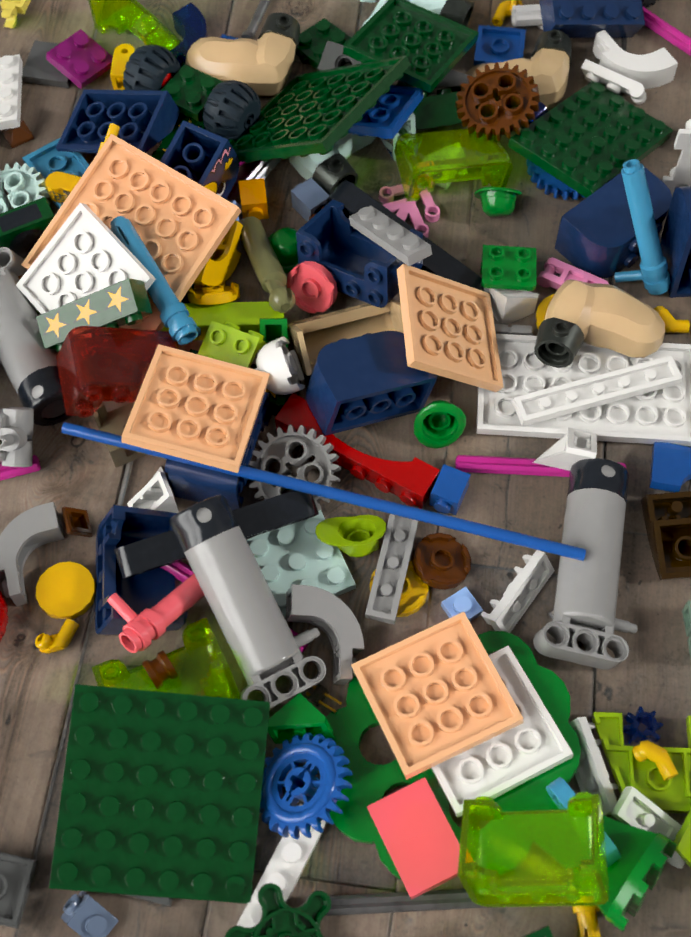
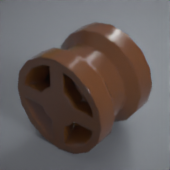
M163 650L157 653L155 659L142 662L156 689L162 687L163 682L167 679L178 677L176 670Z

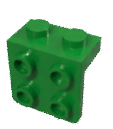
M483 245L480 266L482 286L494 289L535 290L537 283V248Z

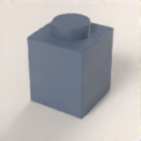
M309 178L291 190L292 207L308 222L312 214H317L327 205L326 199L330 195L312 178Z

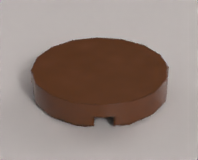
M434 533L427 535L418 543L413 552L412 565L416 575L433 588L443 590L456 588L464 582L471 569V556L466 546L455 541L456 538L449 534Z

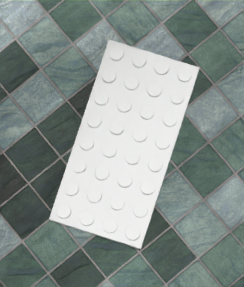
M496 334L504 388L498 392H493L478 387L476 434L561 439L567 434L568 428L596 433L597 441L641 444L663 442L691 446V344L662 343L656 352L644 358H632L607 348H600L583 342L569 366L556 368L543 364L535 355L534 347L537 336ZM670 355L673 356L683 377L678 385L526 426L521 425L513 405V398Z

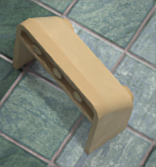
M394 299L382 308L364 303L288 324L295 352L302 370L307 376L312 375L318 354L327 344L337 342L340 339L359 337L366 333L373 334L382 331L404 333L401 303Z

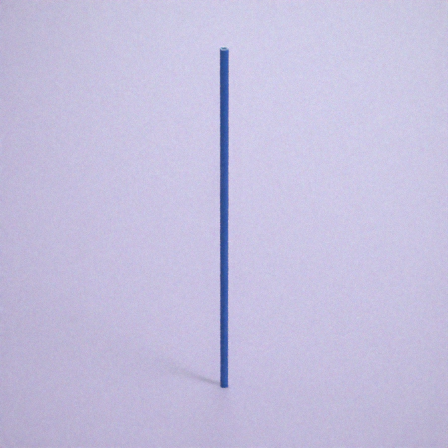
M64 422L61 428L63 434L584 561L586 549L256 468L241 465L238 473L122 443L120 435Z

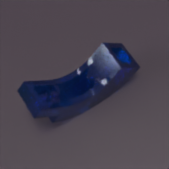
M192 2L172 13L175 31L183 38V41L171 49L170 52L178 60L180 68L185 64L186 55L191 45L200 38L208 37L205 18Z

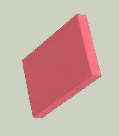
M425 777L367 806L411 900L471 869V865Z

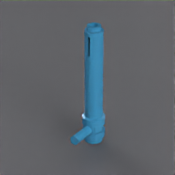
M631 159L623 164L621 174L641 258L640 270L615 272L614 278L616 283L643 280L645 289L651 295H660L669 290L671 278L667 271V260L662 254L644 165L638 159Z
M124 216L114 218L110 223V230L156 278L147 292L161 314L160 319L164 326L169 328L170 336L180 345L190 343L200 336L201 329L193 318L188 317L189 311L177 299L131 221Z

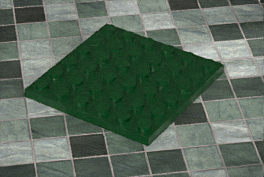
M407 56L296 75L261 108L259 121L251 126L243 137L237 141L229 140L239 158V162L249 164L256 160L266 162L274 158L284 160L291 156L300 155V157H306L310 154L319 153L320 155H325L334 149L333 145L339 139L345 137L348 134V130L354 124L362 120V115L377 104L376 101L380 96L386 94L390 90V86L403 77V73L411 65Z
M75 684L49 888L244 904L251 902L270 702Z

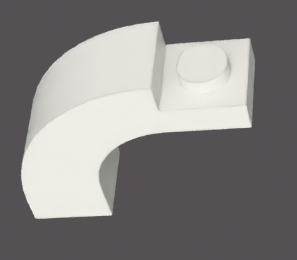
M605 30L596 33L593 53L597 59H600L599 65L641 83L644 89L659 87L673 81L678 62L664 47L645 55L631 54L622 50Z

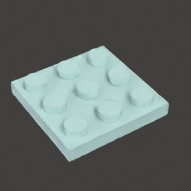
M321 510L318 511L319 515L246 540L284 618H286V592L292 584L318 587L334 594L336 597L356 589V583L339 548L323 543L315 534L316 526L325 520Z

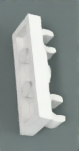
M536 550L533 556L524 555L522 558L526 565L524 568L517 566L514 568L517 576L508 585L500 601L495 599L490 601L494 610L491 614L481 613L485 622L492 625L495 631L511 633L555 571L545 552Z
M578 717L569 722L578 735L581 748L579 766L575 776L586 807L608 816L617 803L614 790L618 789V786L609 781L610 777L599 747H597L602 742L600 739L594 740L591 732L596 727L595 724L588 723L586 717Z

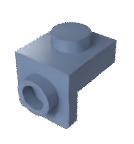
M85 891L70 897L64 905V913L61 915L62 920L82 937H106L119 921Z

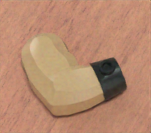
M272 13L267 17L257 41L248 38L234 40L218 37L200 38L189 48L185 65L223 82L235 80L246 83L259 97L275 96L285 86L291 73L294 55L298 50L300 24L294 17L286 13Z
M549 30L539 35L530 59L517 58L498 62L499 68H503L505 63L508 62L509 69L518 65L519 73L526 69L528 77H534V84L538 85L540 102H538L539 111L535 113L550 111L559 104L564 95L571 66V39L560 30ZM495 62L473 66L465 74L475 78L476 69L484 72L486 64L490 69H494Z
M569 279L557 289L548 305L545 319L539 326L534 351L537 358L543 364L556 368L569 366L583 342L596 347L607 348L632 358H644L656 352L662 345L665 323L659 313L652 307L614 285L587 283Z

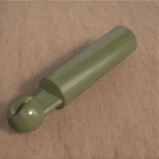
M252 216L245 217L240 221L243 225L240 240L262 289L270 293L269 305L274 311L286 313L295 305V294L290 288H286L287 277L260 220Z

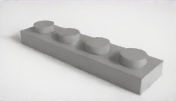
M373 206L363 207L357 213L349 216L350 225L408 266L432 255L430 244Z
M393 514L389 515L365 618L395 625L419 521Z

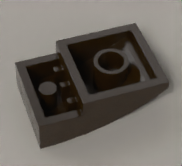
M691 491L645 495L641 499L649 546L659 579L691 578Z

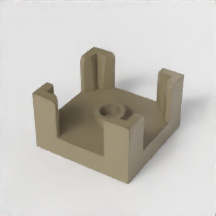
M141 387L130 391L132 403L107 412L103 402L90 407L100 431L122 436ZM106 444L116 468L148 455Z

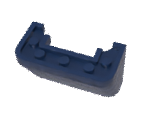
M113 505L101 521L96 536L95 630L98 635H119L122 632L123 626L127 624L107 602L112 594L117 593L138 615L144 609H151L175 589V576L161 567L123 579L114 550L173 530L169 520L177 513ZM188 611L166 628V631L179 630L187 621Z

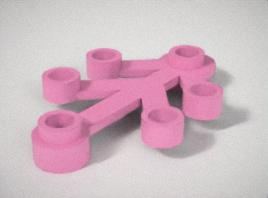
M424 171L415 172L409 178L408 183L392 187L384 186L379 190V200L383 203L382 205L392 213L397 212L396 216L403 221L409 215L414 229L424 231L423 235L427 238L429 237V227L424 224L417 208L416 202L418 198H421L425 206V219L428 222H437L440 218V208L435 205L430 194L433 189V180ZM409 193L405 199L393 201L394 196Z

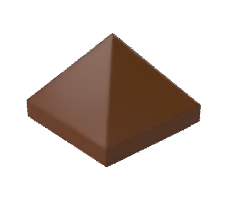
M24 120L20 121V127L1 130L12 149L34 139Z
M65 506L62 508L64 527L67 534L84 537L93 536L87 510Z

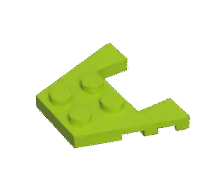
M593 712L592 721L596 726V732L602 742L601 745L620 795L626 786H632L665 813L688 814L691 808V715H688L686 718L688 748L663 747L667 750L678 772L677 776L664 781L654 762L648 759L644 762L637 761L632 752L634 746L624 745L622 713Z

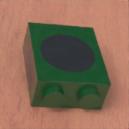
M46 197L0 214V248L7 247L25 260L54 218Z

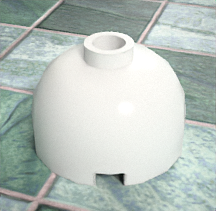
M284 336L264 345L258 352L256 359L257 368L255 370L270 373L267 389L277 395L292 394L305 388V385L300 384V381L304 380V374L295 350L289 351L285 345L290 342Z

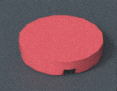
M304 261L297 264L288 274L287 288L294 292L295 304L300 309L313 314L317 312L322 313L327 311L336 301L338 294L336 281L323 265L312 261Z

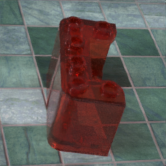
M80 326L70 330L56 357L66 415L81 418L90 417L99 409L103 401H114L116 403L135 402L158 344L179 349L178 342L172 339L168 331Z

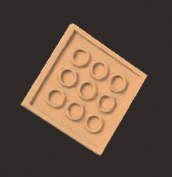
M402 264L397 269L407 366L493 392H498L504 388L490 293Z
M158 344L122 433V443L238 473L268 385L270 373Z
M464 612L351 664L406 780L524 723V718Z

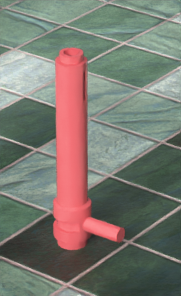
M193 574L151 609H144L138 615L117 593L112 594L107 602L127 622L119 634V639L123 647L134 654L138 651H144L152 643L151 640H157L161 637L171 623L205 595Z

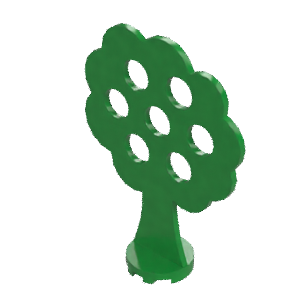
M488 631L477 635L488 655L506 646L510 647L573 752V758L492 799L494 815L484 828L478 830H465L452 820L450 803L431 768L406 780L397 759L385 765H375L368 762L361 755L360 741L363 735L370 728L380 726L356 675L353 677L348 685L347 706L336 710V713L331 712L326 716L335 733L334 741L336 746H340L344 750L342 755L350 761L349 764L342 767L348 768L353 773L352 776H345L343 778L352 785V788L341 789V793L347 796L349 801L336 802L343 813L339 814L333 811L329 813L334 824L342 834L355 842L375 844L383 865L394 877L401 880L367 806L384 798L392 788L399 785H410L425 777L472 870L485 875H501L515 870L528 857L532 845L535 843L553 856L577 880L603 913L605 920L622 932L625 931L629 921L624 917L625 914L628 912L635 917L642 906L648 888L652 890L660 878L668 859L663 854L665 853L672 858L678 844L661 832L657 834L613 820L586 807L615 844L621 858L608 868H605L594 856L546 790V786L558 777L569 783L578 770L581 748L578 735L568 722L570 717V694L565 683L553 671L537 664L531 648L520 637L505 631Z

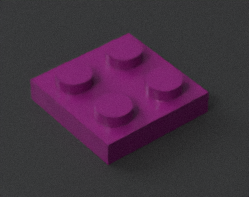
M81 29L46 53V60L81 90L111 69L113 56Z

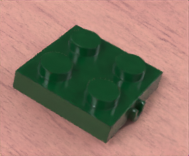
M323 18L300 33L296 54L300 57L303 64L309 63L318 70L327 40L345 45L351 37Z

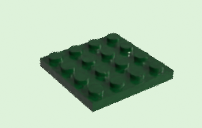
M388 0L343 46V54L362 63L407 56L411 65L405 70L403 77L399 80L431 93L477 42L479 32L406 0Z

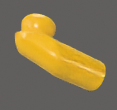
M506 0L501 2L492 18V23L497 27L502 26L505 18L512 16V6L523 5L522 1Z
M66 618L57 634H39L35 639L36 647L45 654L66 649L79 624Z
M649 740L640 741L639 745L633 747L632 752L635 759L639 762H644L647 759L654 762L664 781L678 775L667 750Z

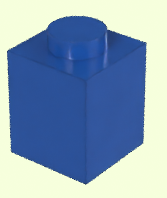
M444 464L431 491L429 505L433 506L440 513L456 515L469 487L471 474Z

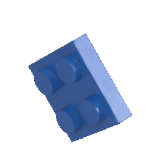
M478 25L479 35L476 42L473 66L523 58L526 29Z

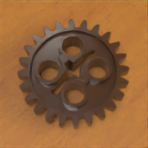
M495 62L494 69H490L486 64L484 72L476 69L475 78L468 75V84L461 83L462 91L457 92L458 101H456L458 118L461 119L462 126L468 128L469 134L476 131L478 139L483 134H486L487 141H490L493 135H496L497 141H500L501 136L504 134L510 139L511 132L513 131L520 135V126L529 128L528 120H535V112L539 111L538 102H540L538 85L534 84L533 76L528 77L526 69L519 73L518 65L509 69V64L506 62L503 68H499L498 62Z

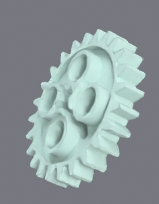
M16 162L13 168L7 163L4 170H0V214L11 210V207L16 208L43 197H50L45 184V178L35 167L30 168L26 163L21 167Z

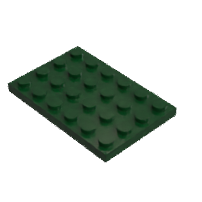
M592 81L532 122L529 128L522 129L520 135L515 134L512 136L508 147L587 198L620 174L626 161L631 159L641 161L671 137L673 129L666 126L663 121L648 115L643 109L627 102L622 96L609 91L601 83Z

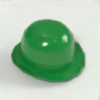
M483 187L474 193V196L481 200L483 212L490 217H506L514 211L517 195H522V192L519 190L504 187Z
M291 227L281 228L268 237L285 273L290 272L298 264L296 232L298 230Z
M433 401L422 408L416 415L414 434L418 441L428 448L449 446L464 432L466 416L459 407L448 401Z

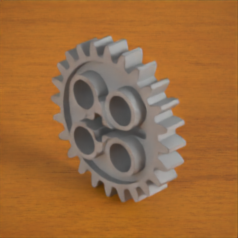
M289 425L287 433L278 427V436L276 437L268 432L269 442L266 444L263 441H258L262 450L260 452L253 451V455L257 457V460L250 461L249 464L256 469L269 472L270 465L273 462L279 461L280 470L277 474L308 481L309 471L318 468L320 476L313 483L332 487V482H340L341 480L333 475L334 472L341 470L339 465L332 463L339 456L337 454H329L334 446L331 443L323 446L326 437L320 435L316 438L317 431L313 428L306 434V428L303 425H300L297 432L292 425ZM298 445H303V455L300 458L294 459L292 456L293 449ZM312 456H315L313 462L307 463ZM293 466L298 468L296 470L298 474L296 477L291 476V468ZM258 481L249 485L251 489H259L254 495L255 499L258 500L263 498L266 500L284 494L285 491L283 487H273L271 484ZM313 495L318 510H322L319 503L321 500L330 503L328 498Z

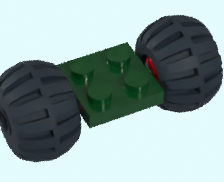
M159 45L139 47L131 54L129 61L126 63V69L123 74L125 90L168 91L181 114L198 122L203 117V123L207 131L228 139V141H237L249 131L251 126L259 121L261 112L260 99L250 86L235 80L223 82L185 64L180 68V64L174 54L165 47Z

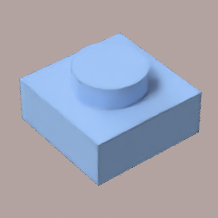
M467 587L441 602V607L449 618L464 612L469 622H471L483 612V609Z

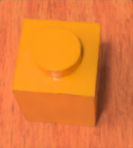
M264 178L239 181L243 219L249 216L256 217L259 220L269 219Z

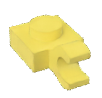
M2 0L0 3L2 8L1 17L6 18L4 27L14 29L17 23V14H25L31 0Z

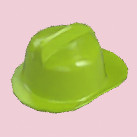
M369 514L327 518L316 526L315 534L323 543L337 546L340 551L348 556L364 557L378 550L379 539L386 532V523L382 518Z

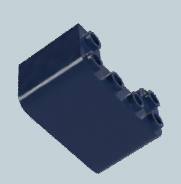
M332 200L296 232L298 264L304 261L321 264L332 274L339 292L379 308L385 307L399 293L397 269L405 263L350 225V220L342 212L344 203ZM414 229L409 230L423 240L422 232ZM423 260L411 266L422 270Z
M268 392L264 394L241 463L243 466L249 467L260 431L263 432L265 426L269 425L272 412ZM169 459L166 460L165 473H168L169 485L172 487L174 497L200 502L212 496L222 494L225 496L231 510L242 507L244 497H240L239 493L242 492L243 486H246V478Z

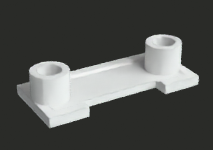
M691 119L686 122L685 129L678 130L674 142V149H682L677 166L670 170V176H663L662 182L668 186L672 195L677 187L691 186Z

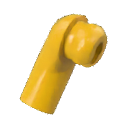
M663 306L654 308L665 323V333L689 332V320L675 319Z

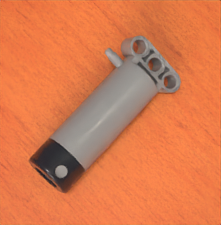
M1 247L0 362L22 405L34 409V424L40 426L55 425L67 420L79 410L82 404V394L57 350L44 348L36 316H39L33 304L16 286L20 281L18 276L25 274L27 271L21 265L24 259L11 249Z
M602 458L584 459L577 461L571 467L562 543L586 549L584 561L560 556L553 619L541 628L533 639L534 647L541 655L602 670H610L616 667L629 654L627 642L622 637L614 635V630L634 634L638 629L636 624L615 618L629 474L624 466L612 460ZM547 633L555 638L556 644L548 640ZM576 640L584 644L585 651L578 647ZM606 647L613 651L614 658L608 655Z
M222 494L212 496L170 518L169 523L248 683V686L240 693L239 699L247 700V696L252 690H258L262 694V701L270 702L271 708L322 681L326 675V666L323 660L317 656L303 657L299 649L319 637L318 629L313 628L293 636L225 496ZM308 661L313 662L317 667V674L312 679H308L303 673V667ZM282 675L286 676L290 681V688L285 693L278 692L275 687L277 678Z

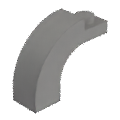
M54 502L42 504L21 513L6 526L0 535V583L2 582L5 597H10L16 606L28 604L23 577V568L28 556L36 548L44 544L65 539L60 513Z
M292 584L286 592V622L313 624L325 632L333 648V684H347L352 680V676H355L351 664L356 663L357 660L352 658V655H357L364 650L363 634L356 617L349 607L334 594L314 586Z

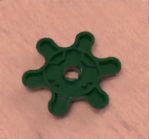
M267 883L258 891V902L262 909V917L259 923L250 928L240 925L233 926L225 934V937H324L320 930V924L331 908V899L324 891L317 890L308 896L303 905L293 908L285 903L282 890L278 885Z

